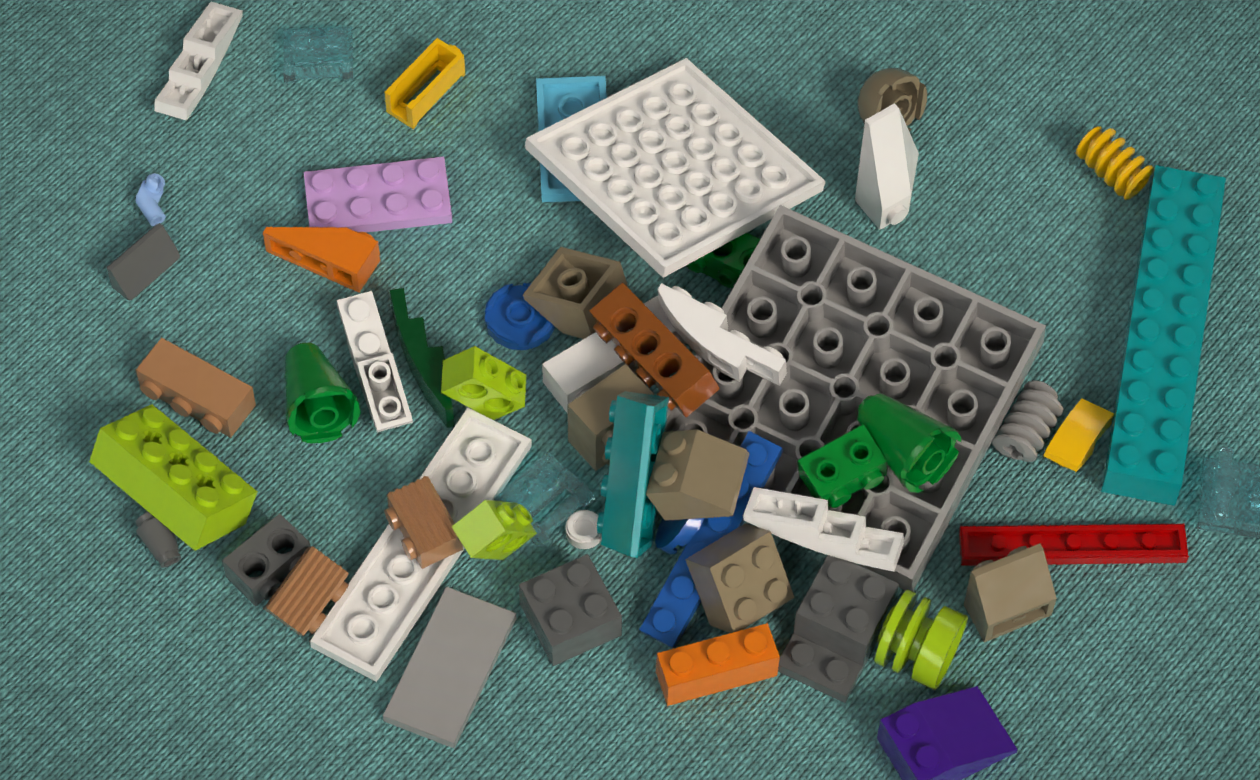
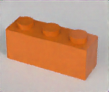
M766 623L659 652L656 659V674L666 704L670 706L776 677L778 675L780 656L769 625Z

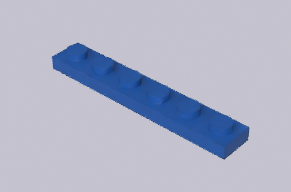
M748 431L740 446L747 449L750 455L733 516L704 518L694 537L684 547L639 629L645 635L672 649L676 648L701 602L685 559L744 524L743 514L753 488H764L783 453L782 447L751 431Z

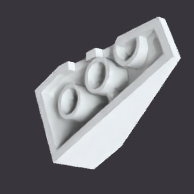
M895 103L865 120L855 194L856 203L879 230L889 224L896 225L907 216L919 156L900 109Z

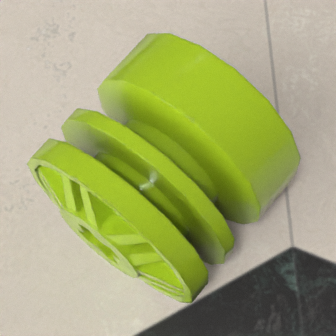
M907 589L886 617L878 637V648L874 662L885 667L893 654L896 653L892 666L893 672L899 673L905 667L908 660L914 662L912 680L936 690L955 656L967 625L968 616L944 606L937 613L934 620L928 618L931 600L924 597L917 609L913 611L917 594Z

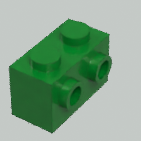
M863 424L799 459L798 474L814 498L828 500V507L836 508L846 503L851 498L852 493L863 487L865 490H869L879 485L884 480V476L887 475V460Z

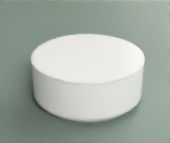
M579 510L571 514L567 519L566 538L574 547L590 549L601 541L602 534L597 533L598 515L595 512Z

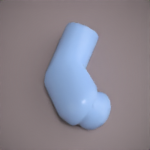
M156 173L149 174L146 180L142 182L135 199L137 206L151 226H155L158 223L161 224L166 218L158 205L164 191L165 180Z

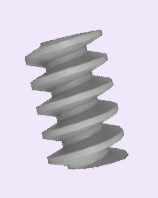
M1032 380L1025 383L1023 391L1018 395L1016 403L1011 407L1010 414L1005 417L1003 425L998 429L997 436L992 440L994 448L1008 458L1025 462L1035 461L1038 455L1036 451L1043 448V440L1050 436L1051 431L1049 428L1055 427L1057 423L1056 417L1061 416L1063 413V407L1057 400V392L1045 382Z

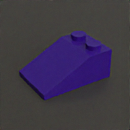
M978 686L913 703L880 719L877 740L902 780H962L1017 753L1018 750Z

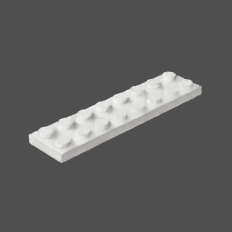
M467 407L420 479L424 476L429 477L454 523H457L484 500L496 501L532 447V439ZM390 524L349 582V586L344 594L335 603L310 640L311 648L376 682L463 552V550L422 569L416 558L409 560L401 543V540L404 539L402 532L399 528L393 530Z

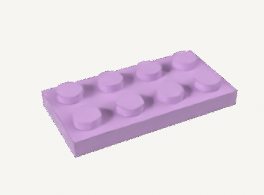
M444 157L304 172L309 227H347L356 232H375L452 223Z

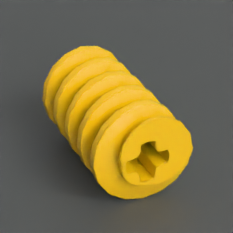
M1097 126L1080 141L1076 149V155L1080 159L1085 160L1089 168L1095 169L1096 175L1104 178L1105 183L1109 187H1114V191L1118 196H1124V200H1129L1146 186L1154 172V167L1148 165L1141 169L1145 161L1143 156H1138L1131 160L1135 149L1131 146L1122 151L1121 149L1126 142L1125 139L1119 137L1112 142L1116 131L1113 128H1109L1102 132V127Z

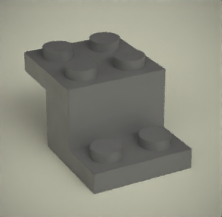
M827 555L796 612L794 633L780 657L778 672L846 703L878 642L881 622L898 591L899 583L853 562Z

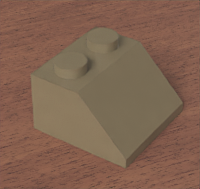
M560 247L524 292L523 297L525 301L563 334L585 339L595 333L593 326L597 324L589 310L622 282L627 287L628 285L621 262Z
M697 429L663 432L646 495L665 521L733 516L750 454L747 449Z

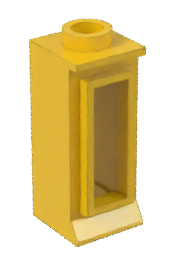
M436 38L384 92L386 112L414 129L419 120L461 76H465L464 54L455 45L446 44ZM437 70L441 72L415 100L412 99L409 104H406Z

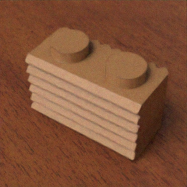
M428 476L417 479L415 482H410L408 486L404 485L401 489H396L394 492L387 494L389 508L385 509L384 512L393 530L399 528L402 532L404 539L401 540V543L409 560L416 558L423 569L463 550V544L452 529L455 523Z
M310 546L305 550L304 554L263 609L300 636H304L307 631L314 634L326 618V615L322 613L324 607L330 599L336 603L348 588L349 584L344 580L349 573L315 547Z

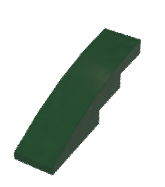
M404 288L389 290L398 340L409 369L427 402L447 428L454 427L452 400L449 396L441 393L443 360H445L443 346L428 348L423 317L408 318Z

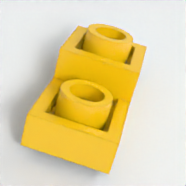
M1081 398L1055 433L1045 450L1044 457L1058 463L1062 467L1077 472L1093 454L1097 440L1112 424L1114 413Z

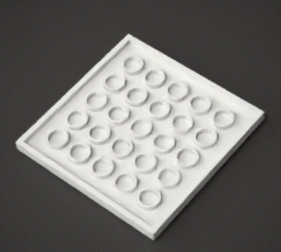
M687 58L527 137L525 142V149L663 278L773 218L780 205L791 209L822 192L825 185V180Z

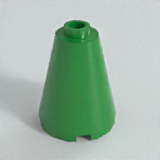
M300 343L292 347L285 356L286 421L289 431L293 436L294 433L300 436L301 440L306 443H325L336 440L342 436L341 431L349 424L352 429L357 423L360 416L358 399L317 345L313 343Z
M882 393L866 397L859 405L857 418L859 424L865 425L886 458L888 466L902 486L909 492L919 493L924 491L919 486L927 481L932 485L937 483L949 471L957 459L959 451L955 448L956 440L961 442L962 437L954 428Z

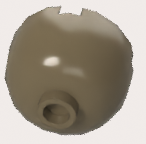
M900 68L881 69L871 75L862 86L857 100L858 112L865 124L867 118L895 103L908 126L914 118L920 120L927 103V89L919 81L918 77Z

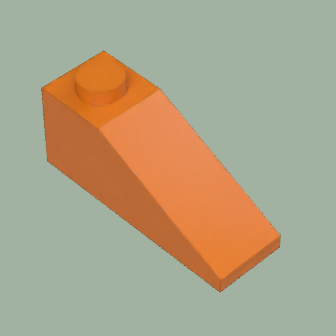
M266 227L263 231L266 252L358 293L361 292L380 262L379 243L366 232H356L347 227Z

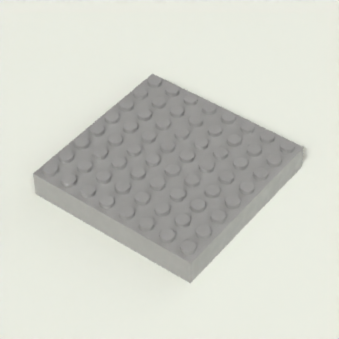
M780 205L721 309L727 315L728 332L731 330L739 331L746 335L751 343L761 348L764 346L772 347L783 355V358L786 359L787 369L785 378L779 386L746 370L741 381L738 382L719 371L696 353L695 357L710 371L720 389L687 418L677 408H674L672 411L668 409L665 432L697 429L740 447L748 431H751L783 448V453L763 489L813 497L798 474V460L861 426L857 420L858 408L861 402L870 395L874 396L882 393L954 428L962 437L961 442L956 440L955 444L959 454L949 471L934 485L927 481L919 486L924 491L919 493L909 492L902 486L887 464V475L884 476V480L879 485L869 490H865L863 487L852 493L851 498L843 505L836 508L828 507V510L865 516L866 527L903 533L904 544L895 572L861 564L857 565L899 583V588L905 591L907 589L914 591L1044 343L1046 325Z

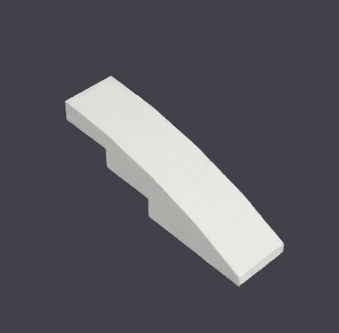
M215 2L209 3L184 37L183 51L169 69V81L155 99L154 111L188 120L217 72L240 23L243 10Z
M754 487L743 514L744 521L771 531V534L790 542L849 562L895 572L904 544L903 533L866 527L865 516L828 510V500Z

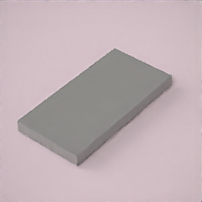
M446 587L383 714V721L455 749L516 621V613Z

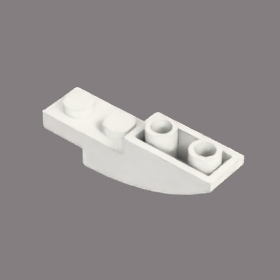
M662 283L660 284L658 295L665 315L682 339L705 361L738 382L741 381L746 370L779 386L781 385L787 374L786 359L783 358L779 351L769 346L761 348L751 343L750 339L739 331L731 330L728 332L727 315L719 306L711 302L703 304L693 299L690 293L678 286L670 288Z
M372 291L337 300V307L347 337V345L376 431L381 432L413 423L393 354L390 352Z

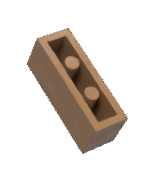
M162 337L136 369L140 390L147 397L153 400H163L170 404L172 409L181 416H192L199 420L207 430L215 434L221 432L232 438L256 406L252 386Z

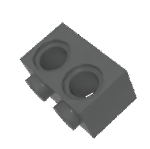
M279 513L222 560L225 576L256 607L264 599L269 600L305 550L310 547V542ZM281 548H292V550L286 554L277 553V551ZM253 571L264 572L259 577L253 578L248 576Z

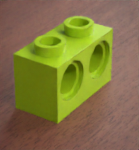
M473 346L443 360L441 393L492 420H496L525 407L526 374L482 349Z
M484 500L452 526V529L470 557L480 559L504 560L537 534L531 525L533 522L532 516L523 505L494 500Z

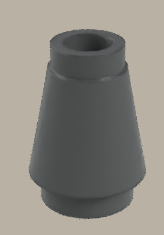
M147 512L135 521L138 527L136 530L137 535L162 568L169 567L181 559L175 534L152 514Z

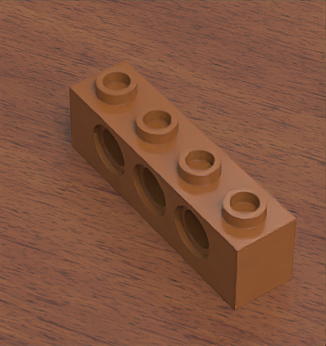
M623 282L589 310L597 322L593 329L606 344L612 340L617 345L614 351L627 366L633 362L638 367L635 373L648 388L655 385L660 390L657 396L669 397L668 409L670 411L677 408L687 418L720 389L710 371Z

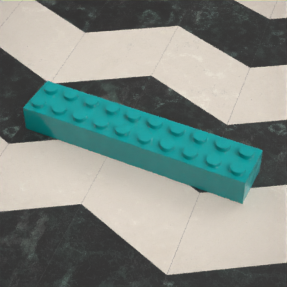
M1155 165L1146 204L1101 492L1172 506L1176 504L1183 482L1226 183L1225 177Z

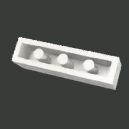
M659 295L644 303L685 345L686 342L677 333L660 305ZM595 332L542 364L543 383L566 412L569 403L625 365L614 351L617 345L612 340L606 344ZM633 362L628 366L634 373L638 369Z

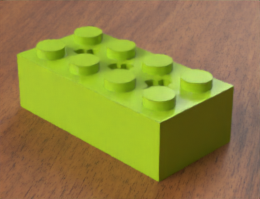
M152 404L101 427L89 460L93 466L194 551L246 525L258 492Z

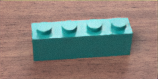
M624 391L617 395V400H612L609 410V422L614 423L613 437H608L605 447V459L610 460L609 474H604L601 484V496L606 497L605 511H600L598 516L597 533L602 534V546L627 556L638 558L653 545L657 509L646 495L663 432L666 430L669 397Z

